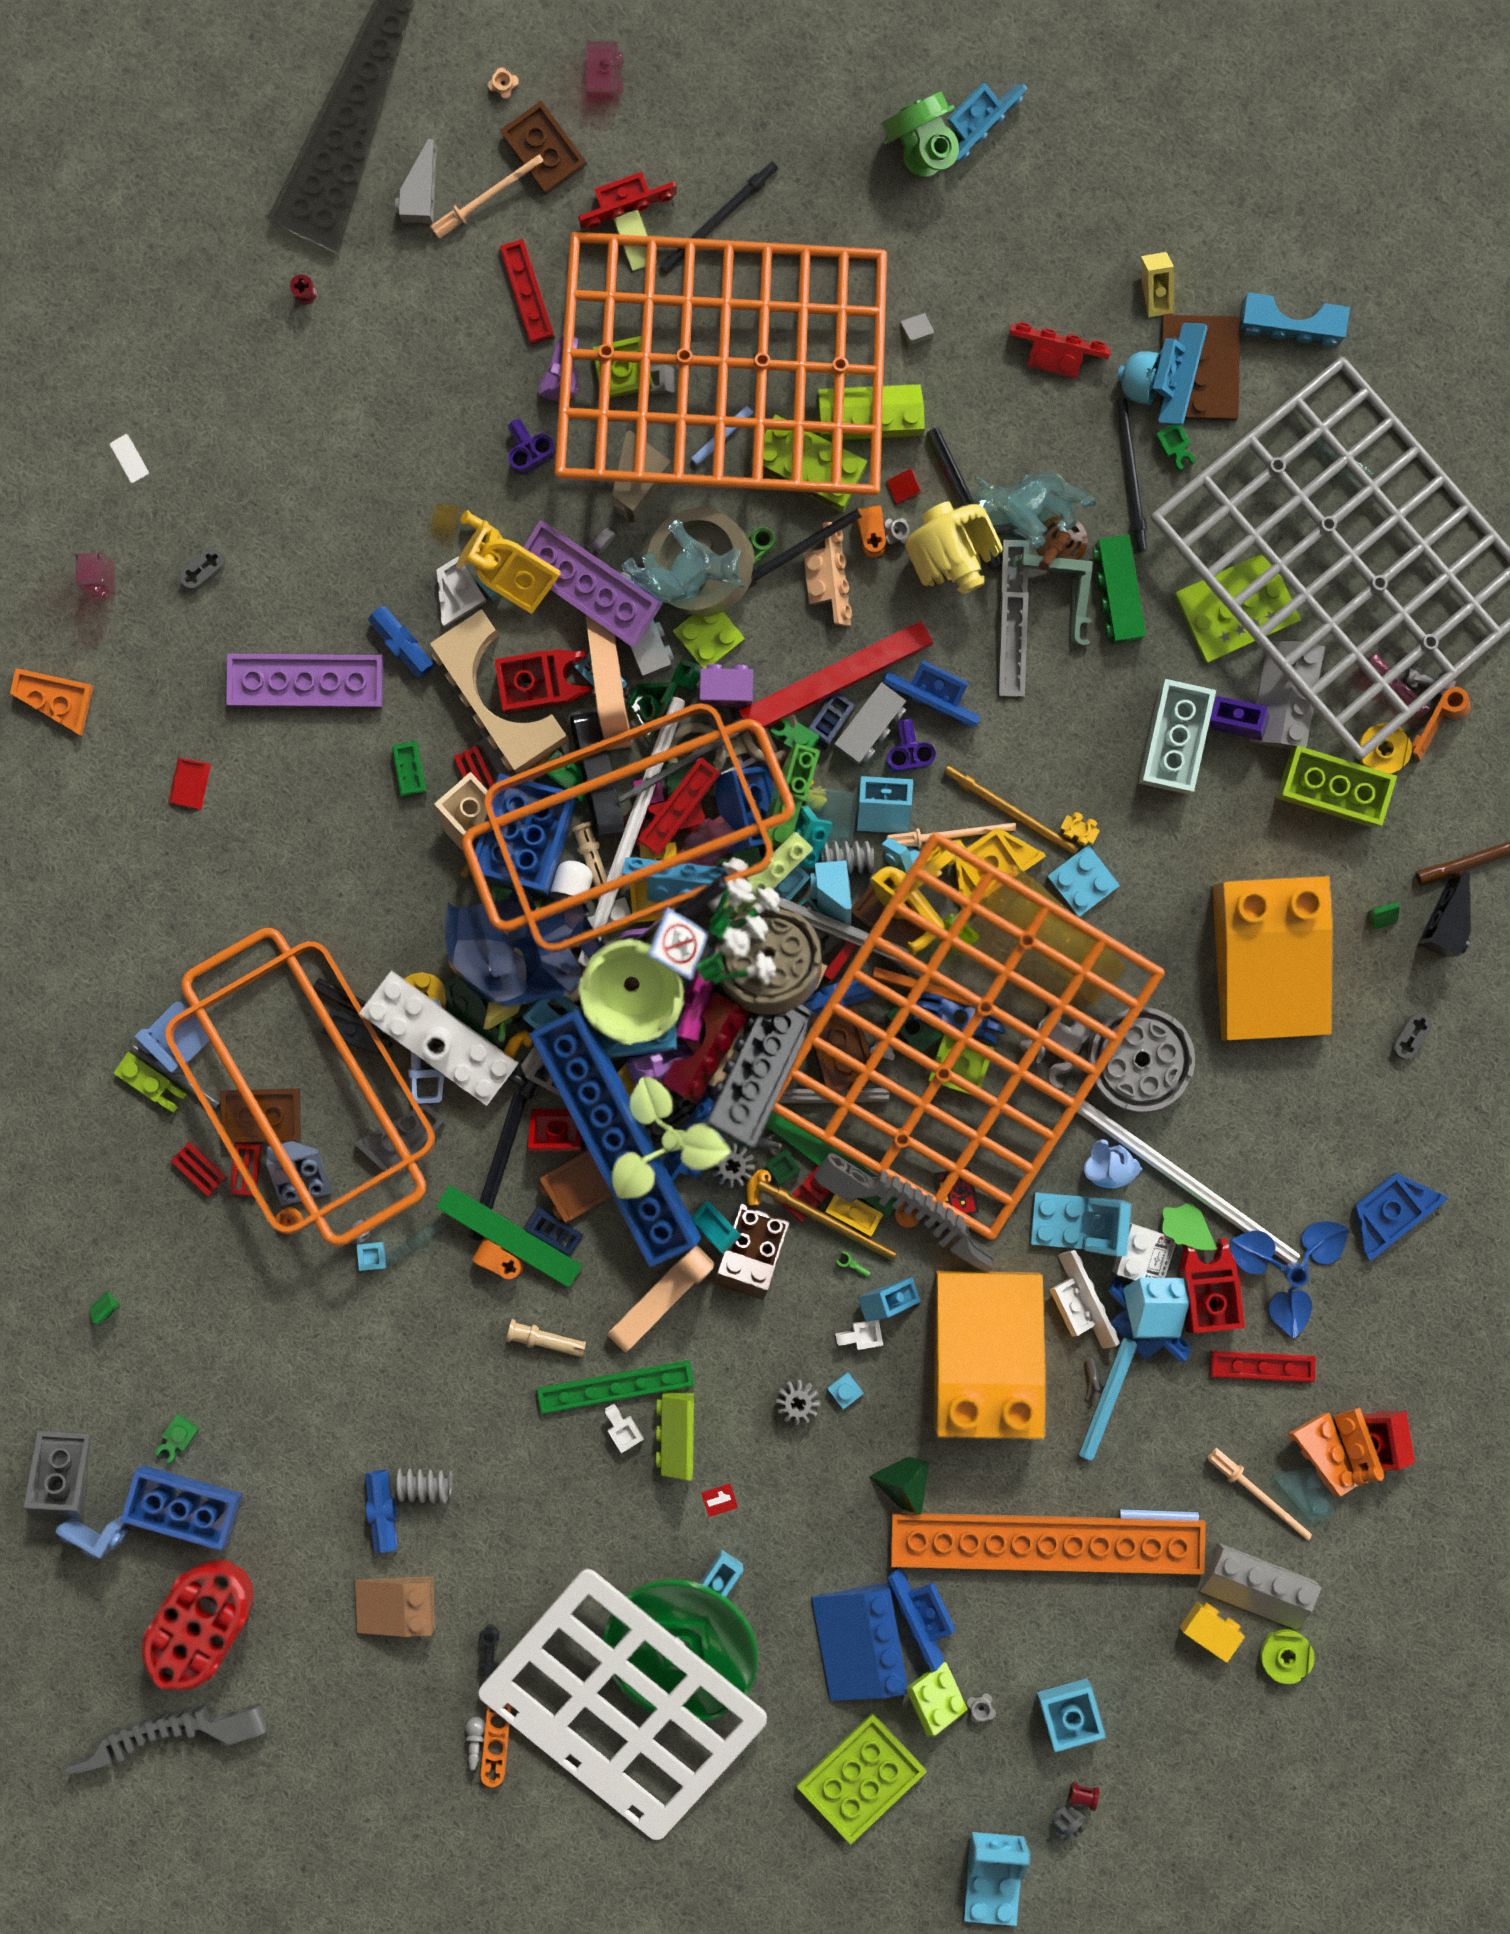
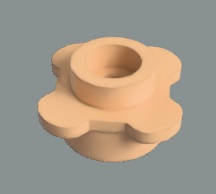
M499 68L494 73L492 80L489 81L488 87L491 91L500 93L502 98L507 99L511 96V90L514 86L518 85L519 81L517 76H512L504 68ZM502 81H505L506 84H505V85H501V82H502Z

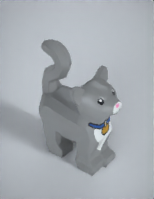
M1049 1004L1047 1006L1050 1008V1011L1048 1015L1038 1024V1027L1036 1029V1031L1038 1032L1040 1031L1041 1027L1043 1026L1046 1019L1048 1018V1016L1054 1008ZM1060 1017L1048 1038L1078 1055L1082 1043L1090 1036L1092 1030L1074 1019L1073 1024L1068 1027L1060 1022ZM1031 1039L1023 1040L1020 1048L1026 1053L1033 1041ZM1041 1047L1032 1062L1033 1065L1041 1062L1045 1056L1046 1048ZM1066 1060L1064 1063L1054 1064L1047 1072V1083L1061 1090L1063 1084L1057 1080V1075L1070 1072L1074 1065Z

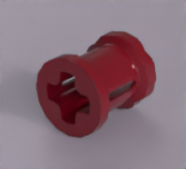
M303 274L292 278L290 290L301 304H311L317 297V290L313 286L311 279ZM303 286H307V288L304 289V293H300V291L303 290Z
M1072 1782L1068 1795V1805L1072 1807L1080 1805L1096 1811L1099 1800V1788L1093 1787L1091 1789L1078 1786L1077 1782Z

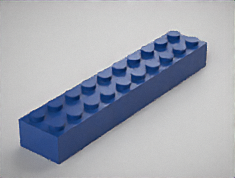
M583 1006L538 1027L530 1036L649 1267L696 1247L701 1236L660 1156L645 1163L654 1172V1184L645 1195L621 1199L614 1190L612 1180L613 1169L620 1157L627 1153H635L642 1160L657 1150L644 1124L637 1121L630 1110L631 1099L594 1027L588 1021Z

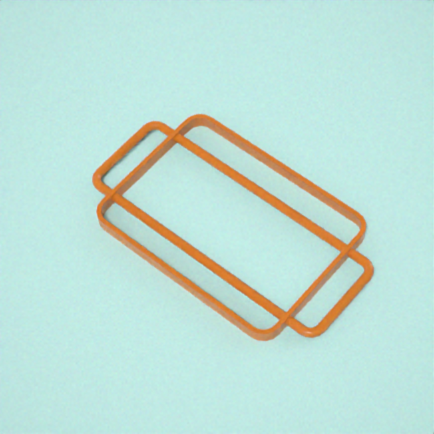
M700 703L497 782L487 791L484 800L490 820L473 826L466 831L462 839V849L491 925L498 931L503 932L514 931L530 925L533 936L538 944L546 951L557 953L664 912L666 908L671 909L679 906L705 886L557 944H549L542 940L536 921L758 833L762 834L767 847L764 860L753 867L727 876L725 879L727 882L735 881L737 878L745 880L765 871L772 863L774 855L766 830L788 821L793 815L795 806L762 725L755 720L745 719L724 727L716 709L710 705ZM696 714H709L718 725V730L501 816L496 817L494 814L493 801L497 794L526 781ZM744 730H752L755 733L784 804V810L780 814L763 821L729 740V736ZM721 739L724 740L757 823L531 912L500 827ZM492 830L495 832L525 915L507 922L502 921L498 916L472 846V841L475 837Z
M263 928L191 968L184 974L181 980V989L190 1008L179 1013L169 1021L165 1037L269 1223L275 1229L290 1234L299 1232L314 1223L322 1238L328 1244L343 1246L417 1203L423 1197L426 1191V1182L416 1162L426 1157L432 1151L435 1145V1134L370 1021L359 1014L427 1130L428 1141L425 1147L411 1156L296 959L297 956L308 950L322 952L359 1014L362 1008L327 949L317 942L309 941L290 949L279 931L273 928ZM265 938H271L275 942L282 955L204 1000H198L191 987L192 981L195 978ZM285 963L288 964L402 1162L321 1210L316 1206L205 1012V1009ZM197 1017L310 1216L299 1223L287 1227L281 1226L276 1221L174 1040L175 1030L189 1018ZM402 1170H408L416 1185L412 1194L343 1235L336 1236L331 1232L323 1217Z

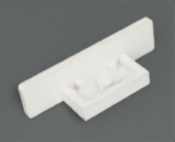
M1075 1250L1059 1254L1058 1257L1069 1279L1051 1288L1050 1292L1071 1336H1078L1093 1328L1103 1349L1116 1347L1120 1344L1116 1330L1110 1324L1105 1307L1097 1297L1094 1284L1088 1278L1083 1267L1082 1259Z

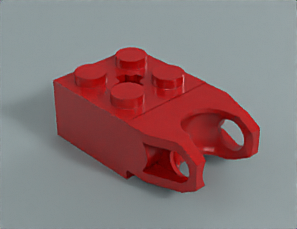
M556 649L494 659L503 711L506 714L564 705L572 703L581 696L592 694L591 686L572 685L566 680L568 668L580 660L587 659L586 652ZM526 677L532 681L527 688L520 686L521 683H524V678Z
M1227 1238L1217 1239L1215 1256L1208 1264L1199 1260L1194 1248L1182 1244L1179 1274L1180 1278L1184 1279L1189 1301L1185 1316L1186 1332L1199 1333L1245 1328L1240 1278L1237 1274L1236 1261L1229 1249ZM1210 1299L1216 1302V1306L1212 1307V1309L1209 1307Z

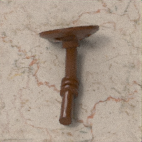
M1057 515L1047 519L1040 526L1036 536V545L1038 552L1043 556L1038 564L1041 570H1047L1054 559L1059 558L1060 555L1061 558L1079 560L1083 556L1087 548L1088 539L1083 525L1078 520L1067 515ZM1064 521L1073 524L1079 532L1074 534L1071 529L1064 527ZM1054 523L1055 526L1049 531L1047 538H1043L1046 529ZM1058 530L1055 538H1051L1053 532ZM1070 541H1074L1072 547L1067 549V546L1070 543ZM1078 541L1081 542L1078 552L1071 557L1070 553L1076 548Z

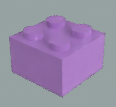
M707 664L706 668H701L700 703L710 705L711 707L740 708L753 704V669H748L747 665H733L732 669H722V665Z

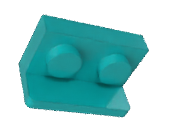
M802 805L794 832H797L807 841L813 850L797 866L815 868V863L819 861L833 824L830 821L818 819L808 806Z

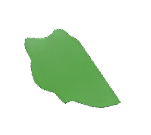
M1185 1203L1177 1208L1165 1207L1163 1209V1233L1173 1238L1176 1244H1185L1198 1250L1217 1249L1202 1212L1193 1204Z

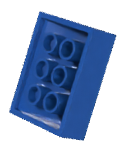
M499 773L497 782L512 776ZM526 781L497 794L493 801V811L495 816L498 817L564 790ZM576 797L500 827L522 888L528 893L548 898L576 808ZM488 813L486 814L484 822L490 820ZM494 830L481 834L475 854L483 876L514 888V882Z
M889 1583L812 1596L830 1700L878 1699L908 1694L906 1687H908Z

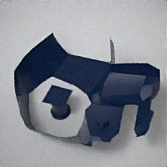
M515 886L508 899L494 902L498 916L502 921L507 922L525 915ZM523 889L531 912L536 911L537 908L533 898ZM448 901L445 942L450 968L466 987L481 999L498 1006L511 1007L569 995L574 989L579 987L582 971L570 949L557 953L546 951L534 938L530 925L509 931V934L506 935L503 931H498L491 925L483 904L456 908ZM585 903L536 921L542 940L549 944L561 943L568 937H576L593 930L587 918L589 909ZM596 938L581 944L580 947L590 960L605 947V943ZM516 947L520 949V951L523 953V956L516 953L514 951V948Z

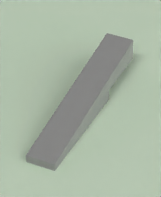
M1002 540L999 696H1025L1029 594L1027 592L1028 569L1013 567V561L1015 556L1029 555V540Z

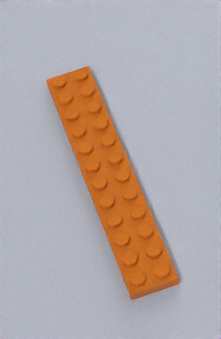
M892 1512L891 1567L1205 1574V1521L936 1513L917 1515L915 1513Z

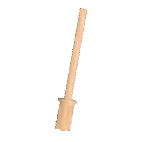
M540 154L459 210L454 205V209L431 225L439 239L463 222L466 224L467 221L464 217L543 162Z
M1016 823L937 833L947 839L987 834L996 827L1004 831L1016 830ZM918 828L914 832L887 835V839L890 837L906 848L917 847L921 849L922 842H927L932 833L920 834Z
M1213 1449L1207 1458L1228 1477L1230 1483L1236 1480L1240 1482L1307 1541L1310 1540L1312 1536L1310 1532L1242 1475L1244 1470L1242 1465H1236L1219 1449Z

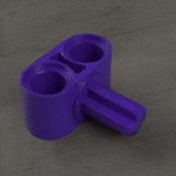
M520 419L513 420L508 424V429L518 446L510 451L508 457L512 470L519 475L528 474L554 458L556 448L549 435L540 433L531 437ZM547 443L550 445V448L547 452L540 453L537 451L538 445ZM519 456H526L528 458L526 464L522 466L516 465L515 460Z
M912 719L898 721L901 745L889 751L886 757L888 768L894 772H902L929 767L936 757L934 746L928 742H916ZM920 749L928 750L931 755L930 760L926 762L920 761L917 757V751ZM895 753H901L905 757V763L897 766L893 764L891 756Z

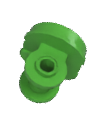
M942 91L922 101L919 99L900 109L898 114L881 122L888 138L883 141L886 145L898 138L901 139L904 146V162L914 175L929 177L936 174L939 170L950 167L956 161L959 153L957 137L950 128L944 125L941 118L943 114L955 109L954 104L948 106Z

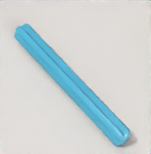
M1122 1339L1080 1449L1079 1455L1086 1460H1093L1137 1348V1342L1132 1339Z

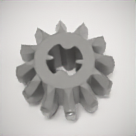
M736 1143L732 1145V1152L721 1162L713 1165V1167H720V1169L712 1173L715 1177L722 1173L723 1176L719 1183L722 1185L726 1178L730 1179L729 1188H733L734 1179H737L738 1184L743 1186L742 1175L749 1180L752 1178L745 1169H755V1165L746 1164V1162L753 1159V1155H748L744 1158L743 1155L747 1148L743 1147L740 1153H737ZM729 1159H733L734 1162H740L741 1166H737V1169H739L737 1172H733L732 1169H726L725 1165H729L727 1162Z
M800 1379L797 1380L796 1388L793 1387L791 1381L787 1382L789 1392L783 1388L779 1390V1393L785 1398H776L777 1404L784 1405L778 1409V1413L783 1414L788 1411L785 1415V1421H790L792 1416H794L795 1425H799V1417H803L805 1423L810 1422L807 1413L816 1416L817 1411L812 1407L820 1406V1401L813 1400V1398L819 1395L818 1391L814 1390L808 1393L812 1384L808 1382L803 1389L802 1380ZM798 1396L800 1400L805 1399V1402H802L803 1407L799 1408L797 1405H791V1403H794V1397Z

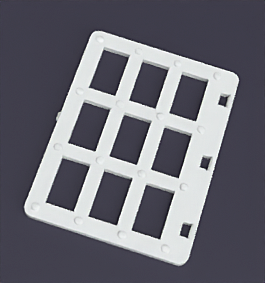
M589 1569L579 1573L486 1679L479 1690V1697L484 1703L654 1840L662 1839L764 1728L767 1721V1715L763 1709L684 1645V1642L672 1636L596 1572ZM588 1594L631 1628L614 1649L571 1615ZM558 1628L562 1629L601 1661L600 1665L585 1682L581 1681L541 1648ZM644 1640L687 1674L670 1694L666 1693L627 1661L628 1657ZM529 1661L572 1695L555 1715L512 1681ZM614 1673L657 1707L640 1727L636 1726L597 1694ZM700 1685L742 1719L725 1740L682 1706ZM507 1702L519 1711L515 1717L503 1708ZM584 1707H587L627 1740L610 1761L568 1727ZM670 1719L712 1752L695 1773L652 1739ZM640 1752L682 1785L680 1790L666 1805H663L623 1772ZM569 1754L581 1762L578 1768L566 1759ZM632 1804L643 1813L640 1819L628 1810Z

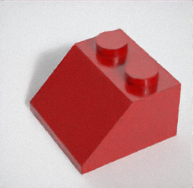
M1382 1411L1363 1415L1383 1470H1401L1415 1463L1407 1411ZM1366 1462L1364 1463L1366 1470H1368L1369 1467Z

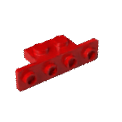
M639 172L595 188L594 192L600 208L579 215V225L581 229H594L600 226L603 221L609 219L614 221V218L634 210H638V212L646 210L650 204L658 201L659 203L668 202L677 195L676 184L673 181L649 190L643 172Z
M1017 322V325L1011 324L1009 335L1033 340L1027 366L1077 378L1084 353L1109 359L1111 354L1110 348L1106 347L1107 344L1101 341L1093 340L1092 343L1081 341V337L1067 334V337L1056 335L1057 332L1052 329L1042 328V331L1032 329L1030 324L1024 322Z

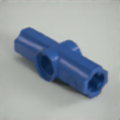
M384 605L377 608L367 619L385 639V644L398 659L401 658L418 679L425 676L435 666L433 661L420 648L419 642L404 625L402 626L396 620L395 616Z
M853 980L839 1004L846 1008L849 1007V1004L873 997L874 993L871 989ZM839 983L819 989V992L811 994L801 1005L815 1012V1017L818 1016Z
M389 1470L367 1472L365 1474L368 1493L366 1512L368 1523L372 1527L374 1552L384 1553L397 1550L398 1543L395 1528L397 1511L395 1499L391 1495Z

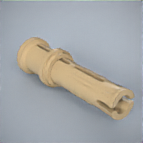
M589 821L571 827L570 830L574 832L579 845L578 853L580 855L583 854L586 865L592 871V882L594 887L606 883L607 876L597 850L600 844L595 840L591 828L593 823Z
M514 1319L511 1320L506 1342L509 1343L511 1340L527 1344L528 1348L536 1345L578 1356L579 1358L583 1357L586 1345L585 1341L540 1331L537 1325L526 1326L516 1323Z

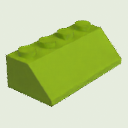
M921 384L883 386L882 438L923 436L925 421ZM873 387L844 388L843 423L872 425ZM834 388L818 389L820 422H833ZM820 432V437L830 441L832 440V433ZM843 434L842 440L871 439V435Z

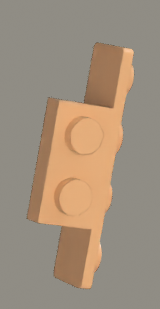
M824 522L823 528L830 525L832 522ZM840 530L825 539L826 548L805 552L803 555L809 604L815 605L832 601L835 625L850 626L852 610L848 602L849 584L845 576L846 558L842 550L843 533Z

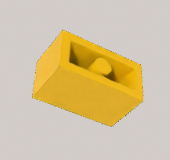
M1196 1602L1180 1625V1629L1184 1634L1228 1663L1245 1637L1239 1630L1241 1626L1229 1617L1226 1620L1219 1617V1611L1206 1602L1203 1606Z

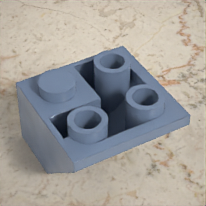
M294 1141L282 1143L281 1145L311 1197L316 1198L332 1194L319 1150ZM270 1146L267 1147V1167L281 1206L301 1201Z

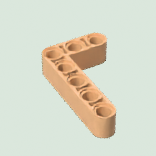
M586 615L598 713L605 740L630 730L624 702L615 634ZM632 740L607 749V751L632 747Z
M698 1245L689 1249L608 1332L607 1336L626 1353L694 1283L697 1284L713 1268L714 1261Z

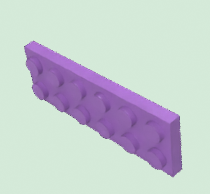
M542 520L538 522L523 547L560 570V576L550 590L632 647L637 646L663 604Z
M227 654L226 705L234 707L383 708L384 657L382 655Z

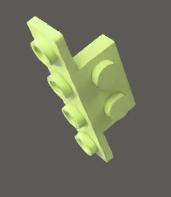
M794 832L773 853L772 863L760 874L746 880L752 885L751 894L754 895L755 899L750 902L740 901L737 907L734 906L730 914L736 917L742 912L754 908L753 906L759 901V894L756 888L759 887L765 890L770 887L773 890L813 850L812 846L797 832ZM731 895L726 900V903L724 905L725 909L729 905L728 900L731 897Z

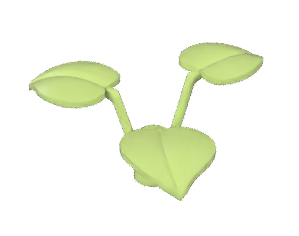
M643 1077L631 1096L630 1110L634 1118L640 1123L650 1124L655 1120L659 1126L666 1130L662 1137L664 1147L644 1157L642 1160L635 1153H627L620 1157L613 1169L612 1180L614 1190L621 1199L645 1195L654 1184V1172L645 1163L663 1153L683 1150L682 1160L688 1167L705 1169L723 1160L730 1153V1149L717 1132L707 1125H695L685 1132L683 1130H673L672 1126L662 1122L660 1118L667 1117L672 1111L671 1097L659 1082L649 1077Z

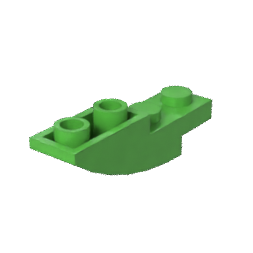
M795 743L786 759L782 773L794 800L795 808L793 815L788 821L766 830L771 845L779 848L794 833L802 801H806L820 750ZM776 786L766 818L778 815L784 810V804Z

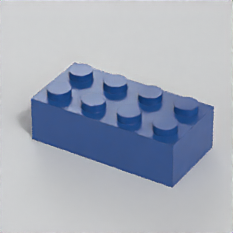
M142 1465L135 1470L121 1522L222 1550L229 1543L243 1494Z

